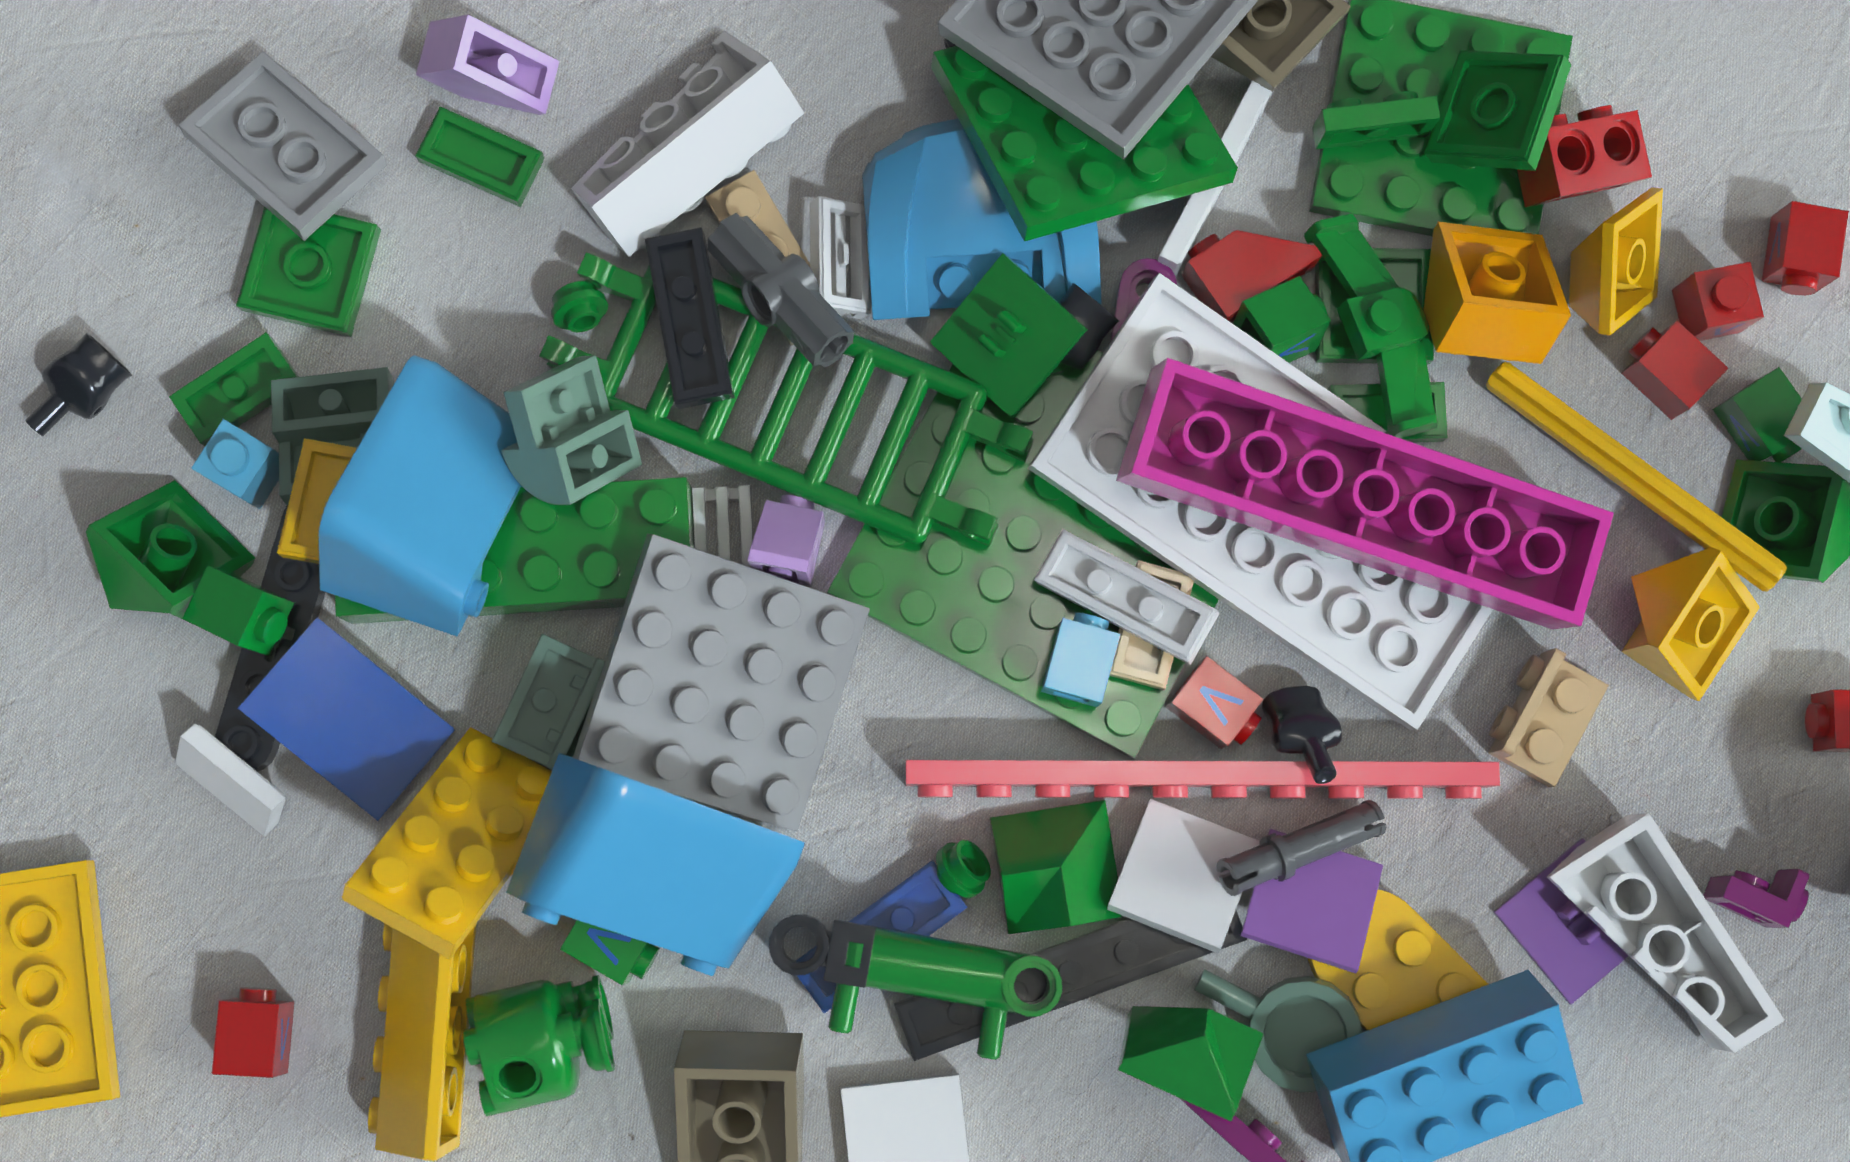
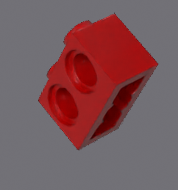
M1605 105L1577 113L1578 122L1568 123L1566 114L1555 115L1536 171L1517 169L1525 208L1611 190L1652 178L1638 110L1613 114L1612 105Z

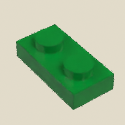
M1405 91L1389 95L1383 99V102L1362 104L1358 98L1334 101L1327 105V109L1321 110L1312 127L1315 149L1428 136L1440 119L1437 95L1418 98L1417 92Z
M265 332L170 395L169 398L199 443L206 446L223 419L239 427L272 405L271 380L299 376L273 337Z

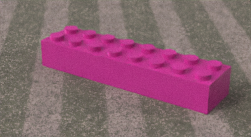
M1166 358L1150 370L1116 479L1118 482L1552 630L1580 627L1582 625L1614 515L1611 511L1170 358Z

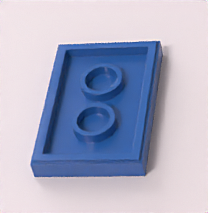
M318 617L238 707L246 716L377 821H379L455 731L446 721Z

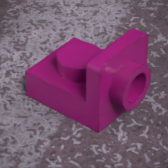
M1798 868L1778 870L1769 889L1770 884L1755 875L1736 870L1733 876L1710 877L1703 896L1707 901L1765 928H1789L1791 922L1799 919L1807 905L1809 892L1805 887L1810 874Z

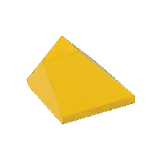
M1651 187L1604 221L1571 252L1569 306L1598 334L1610 336L1657 298L1663 188Z
M1712 547L1631 577L1642 620L1621 651L1687 697L1698 702L1760 608L1722 551Z

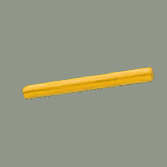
M1503 362L1490 375L1486 383V387L1490 392L1704 549L1712 547L1721 550L1733 569L1761 591L1768 592L1785 574L1787 567L1784 562L1509 362Z

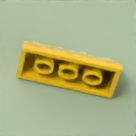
M384 924L383 948L384 951L391 952L389 976L383 975L380 980L378 1009L380 1012H386L384 1036L377 1037L373 1051L374 1072L381 1073L379 1097L372 1098L368 1113V1131L370 1134H376L375 1150L421 1160L436 1161L460 1145L466 1066L463 1031L469 1027L466 999L471 998L476 924L451 959Z

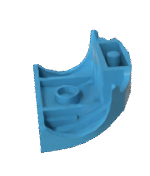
M958 118L923 125L904 133L902 138L875 153L871 162H868L862 174L873 320L930 316V309L958 308L1002 253L1014 261L1056 301L1059 302L1067 293L1072 283H1075L1100 305L1102 304L1097 221L1024 242Z

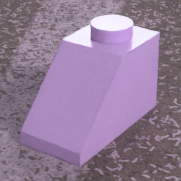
M463 15L430 22L416 75L463 98L542 115L546 114L559 61L470 15Z
M781 495L780 503L766 500L749 551L748 562L750 567L806 587H811L825 524L824 512L814 510L815 503L798 496Z

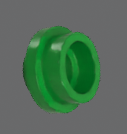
M576 281L561 287L554 293L552 297L554 306L551 309V316L558 328L576 333L585 332L600 323L609 306L604 293L597 290L593 283L589 281Z
M961 840L958 843L950 842L941 847L936 854L937 875L942 885L948 891L964 898H973L983 891L985 881L990 878L991 868L987 857L977 845L968 840Z

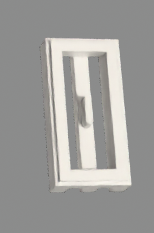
M818 196L810 202V268L816 277L821 296L840 316L845 313H851V318L863 319L871 314L865 208L863 204ZM845 215L850 216L851 298L846 297V265L849 264V245L846 243Z
M741 485L738 488H727V486L715 487V489L692 488L695 549L708 553L706 503L716 502L718 557L731 561L728 501H739L742 565L750 567L748 556L754 538L750 485Z

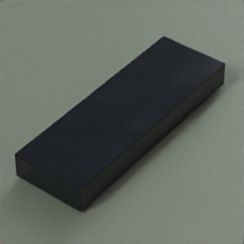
M702 227L645 239L675 406L679 410L735 398L707 244Z

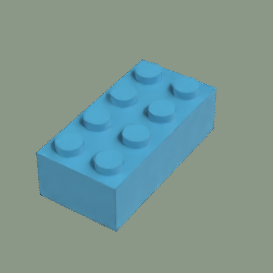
M1529 970L1306 1054L1333 1147L1341 1162H1433L1583 1104L1559 1004Z

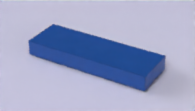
M932 860L849 922L930 936L964 911L967 906L958 894L948 891L942 885L937 875V865ZM817 945L796 961L805 962L811 959L816 952ZM819 967L816 971L807 975H797V977L822 1012L826 1013L832 1008L836 983L823 981L826 967Z

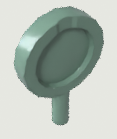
M1204 969L1194 988L1195 991L1249 1018L1248 1026L1264 1033L1255 1057L1261 1072L1278 1086L1300 1093L1317 1091L1306 1054L1361 1033L1359 1014L1349 997L1331 982L1311 976L1286 978L1269 987L1261 997H1258Z

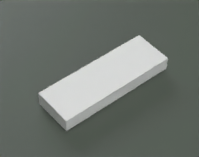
M1064 529L1060 532L1034 579L1037 584L1189 665L1192 664L1219 615L1218 610Z

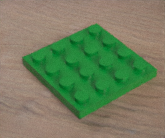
M1348 0V4L1351 7L1345 15L1329 104L1346 98H1358L1362 104L1383 102V99L1389 95L1413 91L1418 93V98L1437 95L1440 109L1460 50L1565 55L1569 61L1573 36L1394 0ZM1563 92L1560 97L1555 115L1560 114ZM1431 132L1425 137L1320 149L1309 212L1332 217L1353 214L1358 222L1432 237L1433 230L1438 221L1539 234L1544 204L1525 208L1517 169L1432 163L1424 154Z
M958 46L933 52L931 69L1024 242L1230 184L1234 181L1238 167L1188 84L1123 160Z

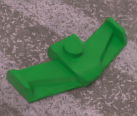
M1353 214L1315 222L1304 233V237L1308 244L1314 243L1350 296L1349 299H1346L1337 308L1357 361L1375 356L1377 359L1388 428L1385 433L1402 438L1437 429L1438 419L1434 410L1423 338L1428 334L1430 327L1419 300L1410 290L1398 287L1359 230V222Z

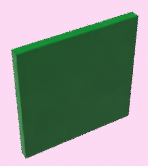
M1002 253L932 338L930 343L968 379L984 386L987 390V396L1010 418H1014L1088 329L1014 261Z

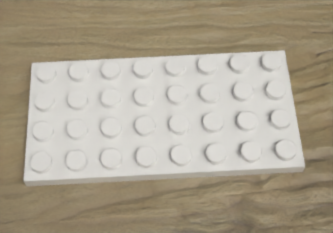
M1160 273L1157 274L1044 442L1028 469L1175 570L1192 578L1194 583L1398 723L1409 730H1418L1493 609L1116 481L1150 370L1166 358L1377 431L1386 432L1382 427Z

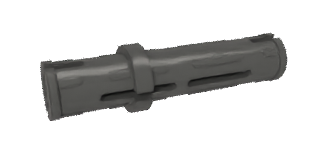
M1365 800L1360 805L1281 836L1272 833L1263 837L1260 840L1259 846L1232 857L1220 859L1217 862V871L1224 872L1229 870L1230 873L1218 876L1225 891L1231 896H1237L1242 891L1271 879H1278L1279 882L1292 878L1295 875L1296 869L1373 837L1382 836L1386 832V824L1379 823L1373 825L1372 823L1385 819L1384 814L1376 802Z

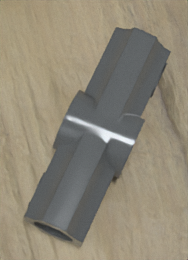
M735 213L720 222L715 232L708 237L707 250L741 286L744 302L754 318L766 327L775 324L813 366L822 365L825 368L839 360L844 351L853 344L855 331L821 296L816 277L806 261L794 253L785 257L748 216L741 217Z

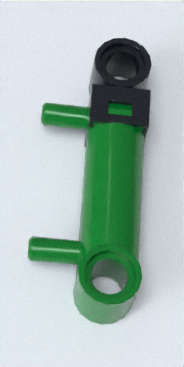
M807 914L792 915L781 920L773 928L769 938V953L773 962L783 972L791 975H807L816 971L819 967H826L823 981L836 983L828 1025L829 1029L834 1032L848 1034L852 1031L859 988H875L984 1008L977 1055L982 1058L997 1060L1001 1056L1008 1012L1022 1014L1027 1017L1041 1016L1050 1012L1056 1006L1062 994V979L1057 968L1049 960L1034 954L884 929L842 920H834L832 931H827L823 923ZM795 927L809 929L817 940V949L814 956L805 962L792 960L784 950L785 936ZM1027 968L1039 969L1047 980L1045 994L1034 1002L1020 1000L1014 991L1016 976Z

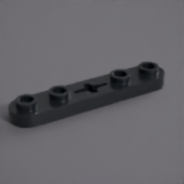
M288 505L283 512L261 587L294 602L287 617V626L295 630L292 640H281L279 647L276 648L274 658L270 662L268 661V655L246 648L241 649L215 734L216 739L257 772L264 770L273 762L280 742L246 716L238 707L319 616L326 593L320 590L319 564L283 558L277 554ZM273 647V649H272V651H271V653H270V656H272V654H273L274 647Z

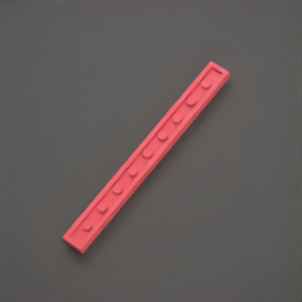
M906 760V786H918V797L924 798L953 797V786L976 787V797L1010 798L1012 797V787H1035L1036 798H1070V787H1094V798H1129V787H1152L1153 798H1188V787H1211V798H1247V787H1270V798L1298 799L1306 798L1305 787L1328 788V798L1361 799L1364 798V788H1387V799H1422L1423 788H1445L1446 799H1481V788L1500 786L1499 762L1332 761L1337 771L1336 777L1328 783L1318 784L1314 781L1306 761Z

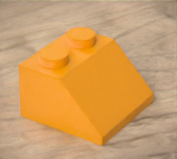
M1437 222L1433 230L1423 310L1430 327L1429 331L1435 351L1454 355L1542 364L1571 317L1543 235Z

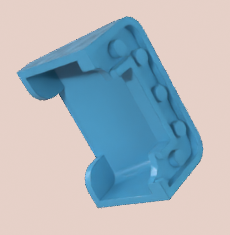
M416 355L411 356L326 503L319 526L320 590L458 637L468 615L477 618L484 606L489 584L481 581L482 563L522 487L510 472L501 451L517 443L509 413L438 363Z
M559 753L506 893L525 901L522 913L530 917L557 925L560 916L564 915L683 954L681 965L714 976L717 966L730 968L797 867L805 842Z

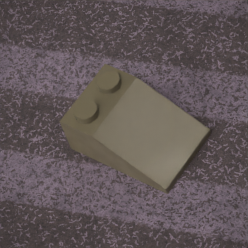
M1258 0L1211 57L1273 92L1349 12L1351 6L1344 0Z
M684 1030L674 1065L678 1162H802L804 1111L803 1033Z

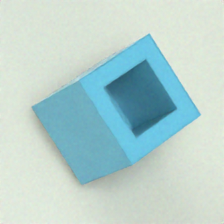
M223 419L191 469L242 500L261 509L279 481V452Z
M1075 613L1073 620L1062 618L1057 629L1040 692L1098 707L1103 701L1120 633L1109 631L1108 626L1110 622L1097 616Z

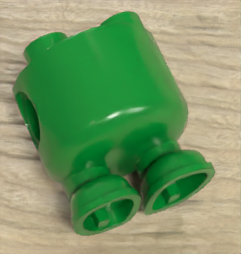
M599 975L592 976L591 981L574 986L572 981L554 984L548 980H538L478 994L475 997L466 999V1012L470 1028L463 1031L465 1051L471 1066L481 1064L485 1080L479 1081V1095L486 1117L565 1099L573 1095L579 1083V1057L583 1054L582 1050L587 1065L592 1070H606L607 1072L615 1070L611 1040L614 1039L611 1013Z

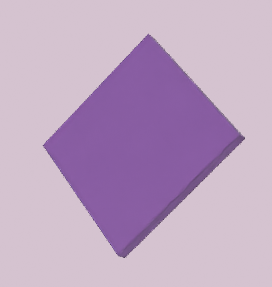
M1270 829L1268 835L1272 833L1281 836L1286 835V833ZM1339 851L1296 869L1295 875L1290 879L1279 882L1278 879H1271L1254 886L1241 936L1352 973H1357L1383 865Z
M1584 838L1577 841L1494 911V914L1569 1004H1573L1629 956L1547 878L1578 846L1586 842Z

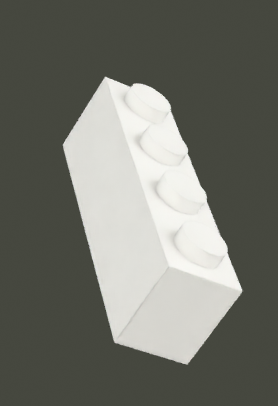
M725 30L711 43L717 53L702 68L698 63H692L678 77L684 87L670 101L664 103L655 101L642 114L641 131L635 138H619L571 188L605 235L628 257L637 250L646 248L645 239L659 236L661 230L678 216L698 207L706 193L725 178L732 177L743 170L750 157L766 144L782 138L790 130L791 124L804 114V111L773 63Z
M1649 813L1626 815L1578 846L1547 876L1561 892L1684 1007L1710 1048L1736 1053L1785 1021Z

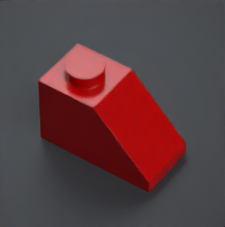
M1239 230L1233 231L1221 240L1215 233L1206 237L1189 250L1187 254L1191 259L1187 262L1181 276L1199 301L1232 323L1242 301L1296 277H1303L1313 270L1322 254L1315 245Z

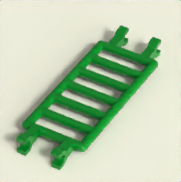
M586 252L577 274L585 278V281L593 283L597 290L632 302L606 360L597 357L610 411L628 410L633 429L914 544L924 542L930 533L933 523H937L959 532L976 542L988 547L990 546L998 528V523H996L997 517L946 499L945 495L970 438L994 447L1015 459L1026 462L1034 443L1032 438L1034 432L1019 425L1003 422L981 413L988 395L984 386L854 334L853 344L843 353L854 358L803 474L772 461L813 368V365L797 348L751 452L720 440V436L769 328L760 324L750 313L744 302L741 288L713 278L717 303L749 317L729 359L735 398L710 403L699 429L695 430L667 418L674 403L667 362L646 409L615 397L657 304L650 265H648L644 276L641 277ZM548 335L539 357L548 361L547 366L553 369L578 356H590L591 354ZM877 367L905 378L907 381L858 495L825 483L873 371ZM928 388L961 402L912 516L909 517L879 505V502Z

